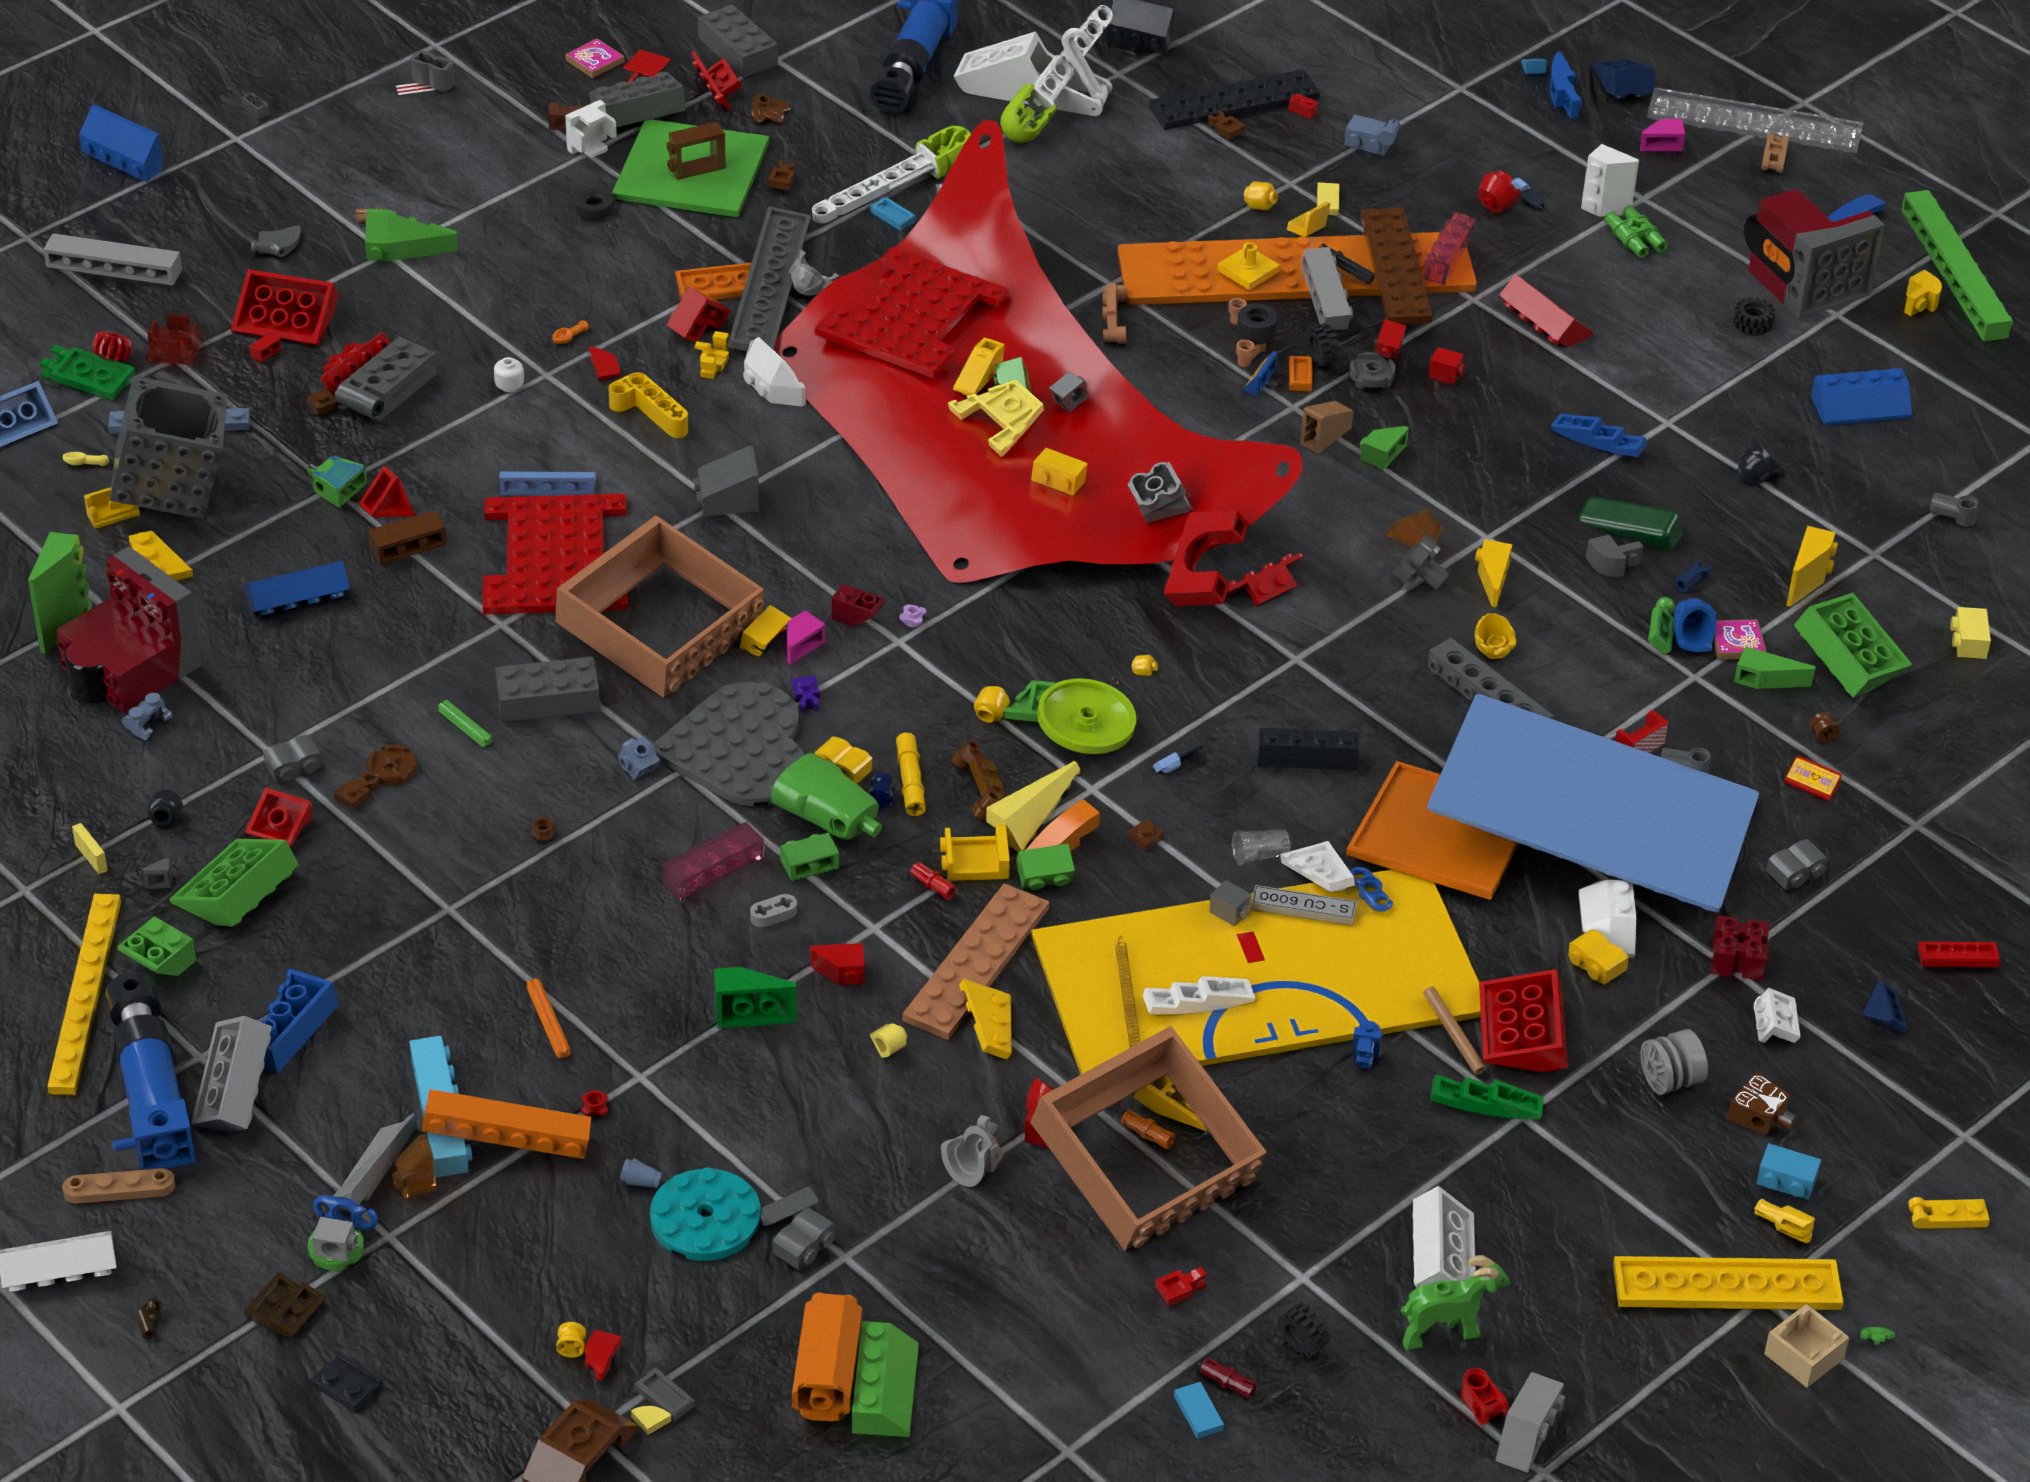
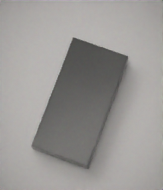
M657 1368L635 1383V1390L655 1407L662 1408L670 1413L673 1422L695 1407V1400Z

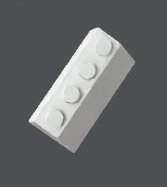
M1437 1186L1413 1199V1280L1416 1287L1441 1280H1465L1470 1278L1475 1272V1266L1468 1265V1260L1475 1257L1474 1213L1441 1187Z
M112 1231L0 1250L2 1288L9 1287L10 1292L26 1289V1284L37 1282L38 1287L55 1284L54 1279L66 1277L67 1282L83 1279V1274L94 1272L95 1277L112 1274L111 1269L117 1266Z

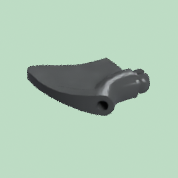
M292 226L277 231H260L259 241L253 240L251 242V251L259 252V254H273L281 258L290 253L298 244L301 237V227Z

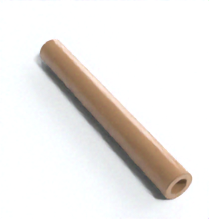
M1435 987L1427 988L1423 992L1425 998L1475 1075L1482 1074L1486 1070L1482 1060Z

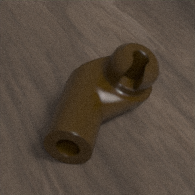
M151 1298L136 1315V1320L144 1339H152L156 1335L153 1323L159 1317L163 1307L162 1302L157 1298Z

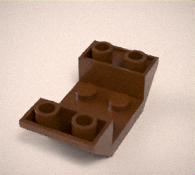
M594 1400L573 1401L538 1439L522 1476V1481L586 1482V1472L613 1443L622 1448L637 1432L639 1425Z

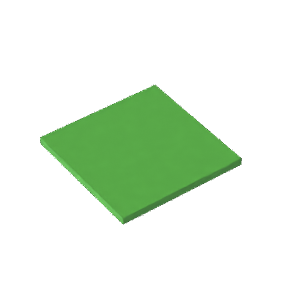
M651 119L645 120L612 191L613 198L620 201L739 217L768 147L769 136L723 130L725 133L726 169L677 180L667 166V160L670 159L666 143L669 142V133L696 126ZM710 141L682 148V162L710 156Z

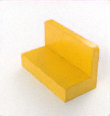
M1325 202L1289 221L1287 230L1307 237L1326 226L1331 203Z

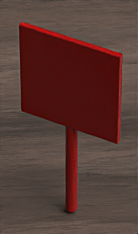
M639 50L623 67L624 70L634 72L627 82L634 81L639 74L647 77L655 76V74L661 72L667 66L671 59Z

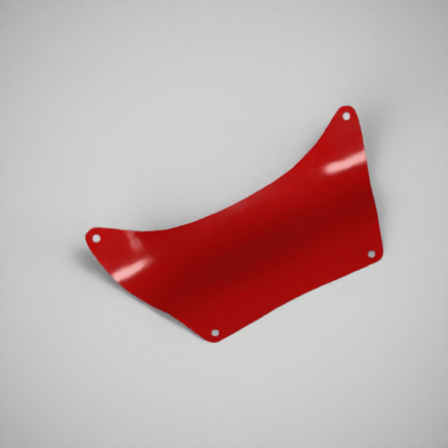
M991 120L983 121L971 133L948 172L937 196L908 236L895 247L1009 288V296L999 307L978 300L940 341L955 347V355L934 378L815 335V327L837 304L857 311L891 276L895 270L882 266L881 258L831 282L812 299L776 340L774 351L789 365L795 373L798 382H802L805 386L807 401L838 431L883 486L936 567L947 580L952 582H971L1035 565L1063 561L1098 564H1151L1174 561L1189 512L1146 523L1127 485L1133 475L1137 473L1147 474L1151 471L1153 465L1159 462H1170L1186 492L1185 496L1193 508L1190 512L1238 510L1248 521V526L1276 504L1292 488L1302 472L1301 456L1293 447L1252 441L1218 440L1184 429L1158 411L1114 367L1063 304L1036 260L1016 214L1008 187L1002 131L1000 126ZM985 134H989L991 137L989 145L986 148H980V138ZM983 338L1005 344L1003 362L1022 357L1028 371L1031 393L1043 403L1044 411L1035 420L1036 423H1032L1002 457L989 446L988 439L1004 430L981 408L960 420L949 410L948 406L950 401L956 400L960 402L967 399V395H963L961 392L953 390L974 347ZM792 346L797 349V353L793 357L787 358L782 354L783 350L787 347ZM1069 371L1077 377L1081 376L1086 381V389L1089 397L1070 413L1055 403L1049 389ZM992 377L976 395L987 393L989 388L995 387L994 378ZM1045 448L1088 463L1085 483L1073 496L1031 480L1034 460ZM1285 461L1289 464V472L1284 477H1279L1276 474V468L1278 464ZM1221 544L1215 545V546L1209 548L1208 550L1214 549V548L1218 547V546L1221 545ZM958 558H966L969 561L968 567L963 570L955 569L953 563Z

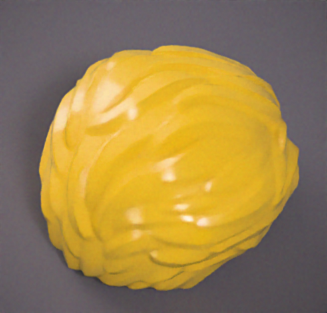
M1490 613L1478 621L1475 628V643L1484 655L1490 659H1502L1509 654L1511 649H1514L1516 646L1515 631L1508 619L1499 614Z

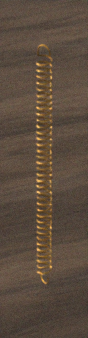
M1119 936L1115 949L1127 1032L1129 1028L1135 1027L1137 1029L1132 1030L1138 1031V1033L1132 1034L1128 1032L1129 1047L1131 1048L1136 1045L1131 1044L1132 1042L1136 1043L1131 1041V1039H1137L1140 1035L1137 1019L1136 1022H1128L1130 1020L1128 1017L1136 1016L1131 976L1130 978H1124L1130 980V982H1122L1124 980L1122 977L1128 976H1122L1123 972L1121 970L1129 969L1130 971L1126 943H1124L1125 946H1119L1120 937L1122 940V936ZM1121 954L1127 955V960L1119 961L1118 956H1123ZM1128 990L1132 991V993L1128 994L1124 993V991ZM1132 1001H1133L1134 1003H1129V1004L1134 1005V1007H1129V1008L1135 1009V1010H1134V1011H1128V1012H1127V1011L1125 1010V1008H1126V1006H1125L1126 1004H1125V1003H1126V1002H1132Z

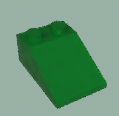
M743 967L714 969L717 1028L797 1023L795 982Z

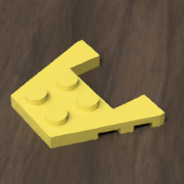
M1017 380L989 388L987 393L978 396L974 393L968 395L966 400L960 402L953 400L948 403L949 410L960 420L981 408L1004 429L988 439L989 446L1001 457L1008 452L1044 411L1043 403Z

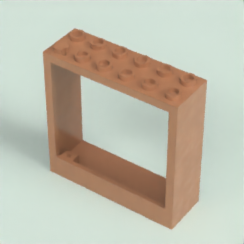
M655 515L557 588L555 622L664 698L669 693L675 692L679 688L678 686L687 679H692L701 668L707 667L719 654H724L732 644L741 640L743 631L762 613L764 589ZM663 565H666L730 609V611L667 659L600 614Z
M1172 1026L1041 1096L1030 1121L1124 1251L1133 1246L1135 1248L1141 1247L1150 1236L1154 1234L1159 1236L1165 1233L1171 1224L1177 1221L1178 1223L1186 1221L1192 1215V1212L1197 1209L1203 1211L1211 1206L1214 1202L1213 1200L1218 1197L1224 1199L1232 1194L1239 1185L1242 1184L1245 1187L1256 1179L1255 1174L1262 1167V1161L1267 1153ZM1167 1075L1234 1165L1142 1218L1137 1219L1071 1128Z

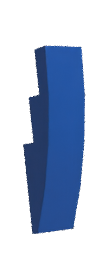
M1867 194L1846 203L1828 218L1834 222L1868 210L1874 214L1875 212L1884 211L1887 202Z
M1560 414L1551 425V430L1571 440L1615 454L1638 457L1647 446L1646 437L1625 435L1624 427L1603 425L1601 417Z

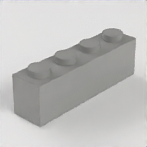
M1329 247L1304 249L1300 264L1319 323L1329 324L1334 330L1348 329L1350 320L1353 319V309L1348 305L1347 291L1342 287V276L1340 272H1337L1335 256H1332Z

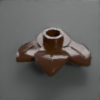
M765 94L755 95L752 100V117L759 124L764 122L766 118L783 124L784 113L791 111L790 105L778 98H770Z

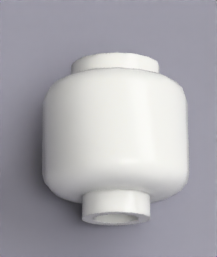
M510 357L498 361L494 366L496 386L505 392H514L519 389L524 383L522 363Z

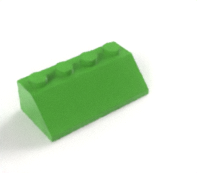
M862 1321L852 1407V1433L910 1437L919 1343L891 1323Z

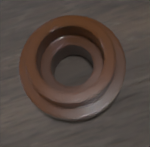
M545 817L536 819L530 829L532 837L540 841L549 840L556 834V826L552 820Z

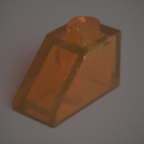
M1426 508L1397 520L1385 534L1387 537L1413 548L1426 534L1438 542L1439 539L1437 537L1444 530L1430 509Z
M422 1134L395 1160L396 1172L392 1173V1179L395 1188L401 1189L404 1198L436 1190L433 1153L425 1134Z

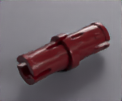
M1210 1357L1201 1366L1200 1373L1217 1381L1226 1390L1229 1388L1247 1399H1251L1257 1391L1258 1383L1237 1373V1369L1233 1367L1223 1366Z

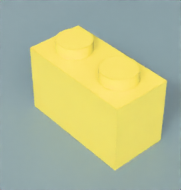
M1958 607L1956 617L1952 616L1951 631H1954L1952 644L1953 647L1957 648V657L1987 659L1991 642L1987 609Z

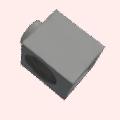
M320 1217L312 1236L314 1256L347 1262L350 1252L355 1251L358 1236L354 1234L353 1222Z

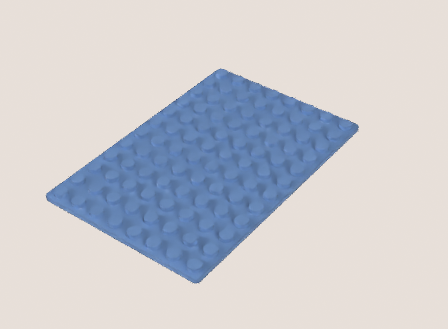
M1476 694L1428 802L1427 809L1437 815L1454 819L1460 823L1482 829L1485 832L1502 836L1510 841L1519 842L1533 849L1550 853L1584 867H1589L1607 875L1629 881L1632 884L1646 887L1657 893L1702 907L1705 910L1719 912L1759 793L1756 790L1499 700Z

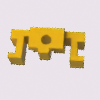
M715 331L713 335V349L709 343L696 342L695 349L702 350L700 356V368H702L700 377L714 379L717 371H723L729 359L728 333Z

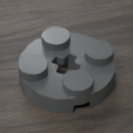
M1366 352L1359 354L1356 360L1351 361L1349 373L1358 388H1387L1394 379L1395 364L1390 358L1387 361L1379 353Z

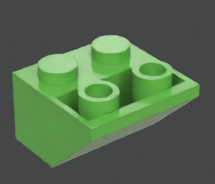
M155 916L117 946L120 952L159 974L178 976L196 961L193 939Z

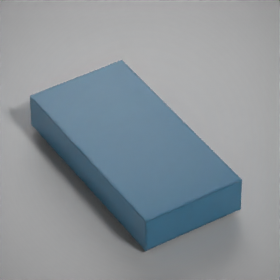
M887 197L870 206L871 213L900 231L916 222V215Z
M1201 1382L1174 1390V1397L1197 1439L1223 1431L1224 1423Z

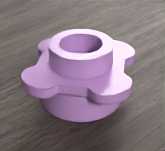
M905 605L903 607L904 612L900 614L899 619L906 626L917 627L922 624V617L926 614V609L915 605Z

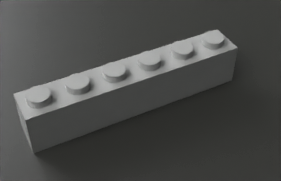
M52 234L43 249L46 267L167 285H174L182 270L180 252L60 234Z

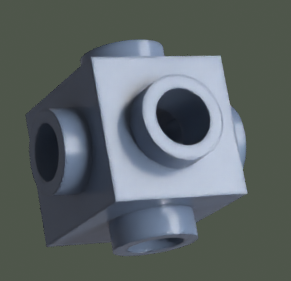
M644 736L637 740L631 738L626 741L618 755L621 767L628 771L634 781L654 771L660 762L654 746Z

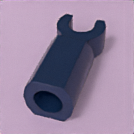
M1696 560L1694 566L1676 578V589L1686 593L1700 582L1702 578L1710 576L1712 566L1709 565L1706 568H1701L1702 560Z

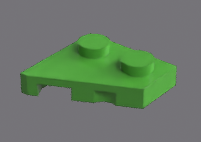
M1032 680L1026 686L1025 691L1020 692L1015 697V703L1011 707L1006 706L1004 718L1038 722L1037 710L1040 698L1055 683Z

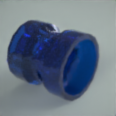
M876 773L871 779V788L868 793L875 798L879 808L888 807L892 803L896 780L888 773Z

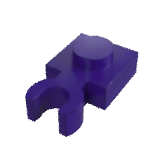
M816 676L792 678L791 687L795 702H800L801 712L806 713V706H813L815 712L819 711L818 699H820V692Z

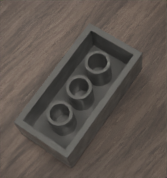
M733 4L698 17V38L721 59L725 58L729 66L742 78L778 65V44Z
M659 72L655 76L648 78L639 77L636 81L619 82L611 87H598L595 91L589 92L591 104L598 100L605 103L606 113L615 119L616 127L686 110L684 88L667 72Z
M593 657L495 667L496 688L502 722L600 711L599 686Z

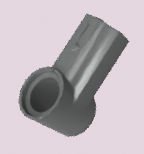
M1935 492L1930 505V512L1955 518L1957 524L1968 527L1976 523L1979 502L1973 496L1966 495L1955 498Z
M1669 748L1662 749V758L1709 774L1711 754L1708 750L1694 748L1687 752Z

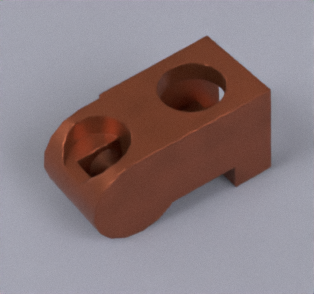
M550 102L548 112L549 130L566 131L565 115L584 106H559L557 102Z

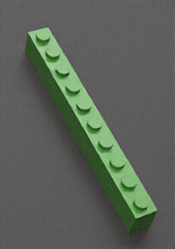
M1929 190L1905 193L1901 211L1983 342L2008 338L2010 329L2013 327L2012 317L2008 315L2003 303L1997 298L1994 289L1988 284L1978 264L1974 262L1969 250L1962 243L1961 237L1957 235L1953 225L1946 218L1945 212L1939 207L1936 198L1932 196Z

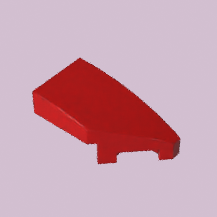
M593 346L588 347L591 363L595 368L598 381L620 378L621 372L614 354Z
M595 1329L585 1345V1365L587 1368L594 1369L597 1380H602L610 1370L612 1357L621 1347L622 1336Z

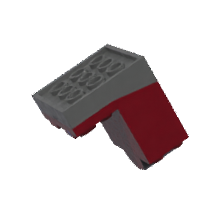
M1798 189L1760 200L1758 213L1750 215L1744 225L1745 241L1751 250L1748 271L1798 319L1870 296L1885 224L1869 210L1832 222Z
M130 546L106 559V576L110 585L109 594L111 597L56 629L58 636L57 645L61 654L60 663L67 671L72 695L76 699L87 703H100L108 700L113 707L116 706L124 713L144 701L146 695L161 691L202 666L192 592Z

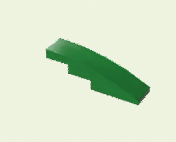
M1436 1074L1432 1081L1430 1100L1484 1115L1540 1120L1544 1097L1494 1079L1491 1085L1465 1077L1462 1083Z

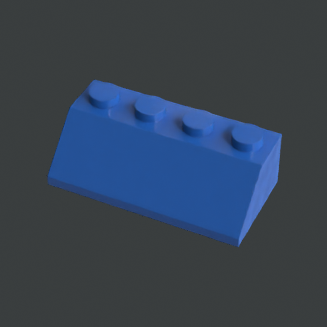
M95 104L91 106L79 134L83 153L145 182L164 170L158 133Z
M1902 368L1815 376L1811 398L1824 426L1912 417L1909 382Z
M339 561L251 582L245 585L243 589L252 612H260V616L275 613L274 608L283 606L284 610L298 607L297 603L307 601V605L321 602V597L330 595L331 599L345 596L344 591L349 590L350 586L344 563Z

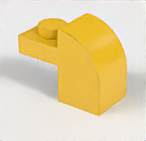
M1926 270L1910 277L1904 312L1909 316H1913L1925 308L1934 312L1938 307L1942 289L1939 279Z

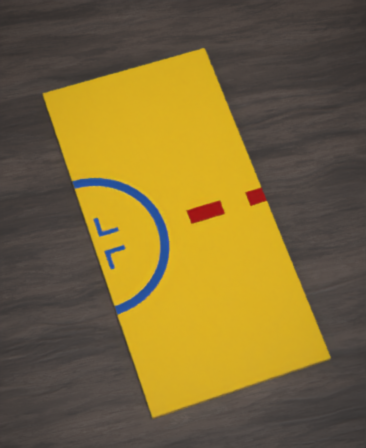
M1393 869L1372 873L1382 882V890L1388 895V900L1393 901L1392 907L1385 912L1373 910L1366 901L1362 900L1358 895L1359 889L1356 885L1347 887L1342 891L1333 892L1326 890L1315 882L1278 888L1357 901L1353 925L1251 909L1246 919H1241L1233 926L1210 913V900L1031 930L1033 943L1080 1075L1130 1048L1115 949L1119 936H1122V940L1120 937L1119 943L1124 942L1127 947L1140 1042L1172 1026L1201 1066L1353 1040L1355 1027H1359L1365 1021L1377 1023L1380 1031H1382L1381 1035L1442 1024L1423 994L1427 988L1432 986L1435 987L1456 1021L1480 1018L1479 981L1435 883ZM1356 875V876H1354V878H1358V879H1361V878L1364 877L1363 875ZM1371 886L1364 888L1368 892H1374L1377 890L1376 888ZM1251 893L1250 905L1252 902L1253 893ZM1378 900L1377 903L1385 905L1388 900ZM1201 976L1248 979L1255 995L1254 1002L1226 1009L1187 1014H1149L1143 998L1146 988L1170 989L1173 982L1198 983Z

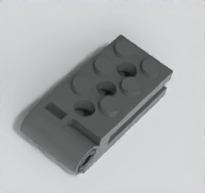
M399 336L342 382L336 390L335 400L337 403L369 418L381 421L437 374V367L431 365L436 360V354Z

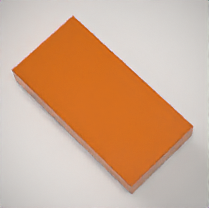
M1289 356V391H1312V357Z

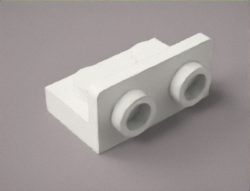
M1768 988L1754 1003L1759 1041L1765 1043L1773 1034L1795 1043L1801 1037L1795 998Z

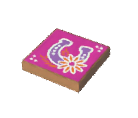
M595 39L565 54L567 62L591 78H595L625 62L624 55L599 39Z
M1758 619L1716 621L1713 643L1718 660L1740 659L1745 646L1767 652Z

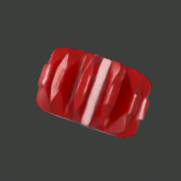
M109 331L96 333L92 344V351L97 356L108 360L121 362L128 360L132 351V341L128 337Z

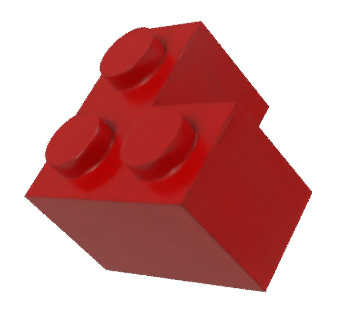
M688 287L676 310L672 313L667 326L696 343L708 324L721 329L731 310L714 298Z

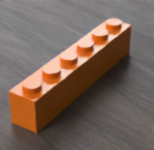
M429 1089L422 1131L584 1159L589 1141L591 1117Z

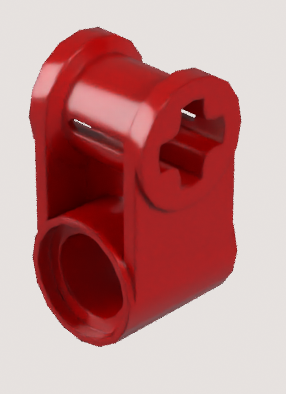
M1472 1368L1466 1371L1460 1396L1472 1411L1477 1422L1485 1425L1488 1424L1489 1419L1498 1415H1507L1510 1409L1508 1401L1489 1378L1488 1374L1479 1368Z

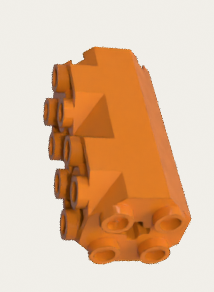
M815 1293L812 1295V1300L805 1304L792 1390V1408L796 1411L799 1409L800 1414L809 1420L840 1421L852 1409L854 1378L858 1363L862 1327V1307L857 1304V1299L852 1295Z

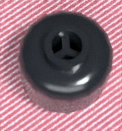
M165 789L154 793L147 809L149 819L157 826H172L181 815L183 809L182 799L172 790Z

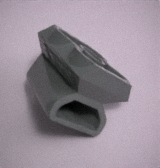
M1170 462L1156 463L1149 473H1137L1127 483L1146 523L1188 513L1193 510L1185 496L1186 492Z

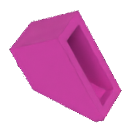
M1660 119L1642 131L1640 151H1683L1685 131L1682 119Z
M805 610L788 621L787 663L792 665L825 643V623Z

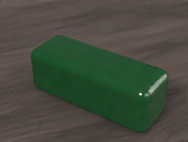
M1589 497L1578 516L1579 521L1593 527L1666 551L1672 550L1683 535L1679 514L1676 511Z

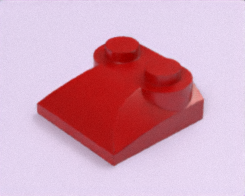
M265 787L245 833L261 839L286 840L291 848L301 829L310 823L313 804L311 801Z

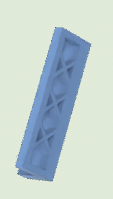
M500 471V494L510 496L595 494L596 473Z

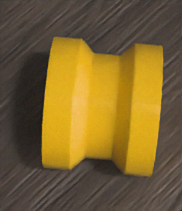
M566 1322L560 1325L558 1328L559 1339L556 1344L557 1352L562 1356L570 1358L582 1355L585 1350V1327L576 1322Z

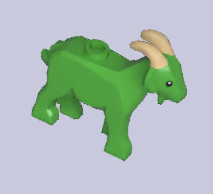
M1478 1255L1468 1260L1469 1266H1481L1470 1278L1461 1281L1441 1280L1417 1287L1409 1294V1300L1406 1305L1401 1307L1402 1314L1408 1317L1410 1323L1403 1340L1404 1348L1410 1350L1423 1347L1420 1335L1428 1333L1429 1328L1435 1322H1447L1449 1329L1455 1328L1456 1324L1462 1322L1463 1338L1465 1340L1480 1337L1476 1317L1484 1292L1487 1289L1491 1293H1496L1497 1289L1507 1287L1510 1284L1507 1274L1489 1258Z

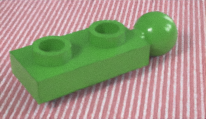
M1668 597L1660 598L1656 603V607L1652 610L1648 637L1652 647L1657 648L1663 655L1671 651L1674 634V618L1671 614L1675 609V604Z

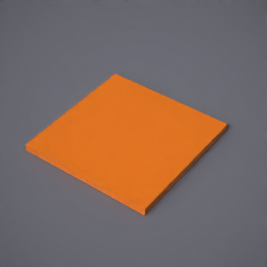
M1396 761L1349 843L1346 855L1491 900L1520 843L1429 811L1427 805L1441 774Z

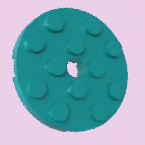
M712 1168L691 1170L675 1175L656 1192L650 1207L651 1228L659 1243L670 1252L675 1250L685 1254L686 1258L691 1260L708 1261L733 1255L749 1244V1239L754 1235L755 1231L758 1232L760 1226L761 1207L754 1189L739 1176ZM702 1209H704L705 1212L712 1213V1215L708 1217H702L699 1214L702 1213Z

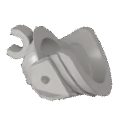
M800 249L798 258L788 272L791 274L794 288L799 293L808 297L817 295L831 282L841 277L836 273L832 277L821 275L817 270L808 265L805 260L806 253Z
M981 1115L976 1126L968 1127L964 1135L947 1140L941 1145V1154L946 1170L957 1183L963 1186L971 1187L978 1184L986 1172L992 1173L1004 1156L997 1138L992 1135L996 1132L998 1125L989 1122L991 1120L990 1117Z

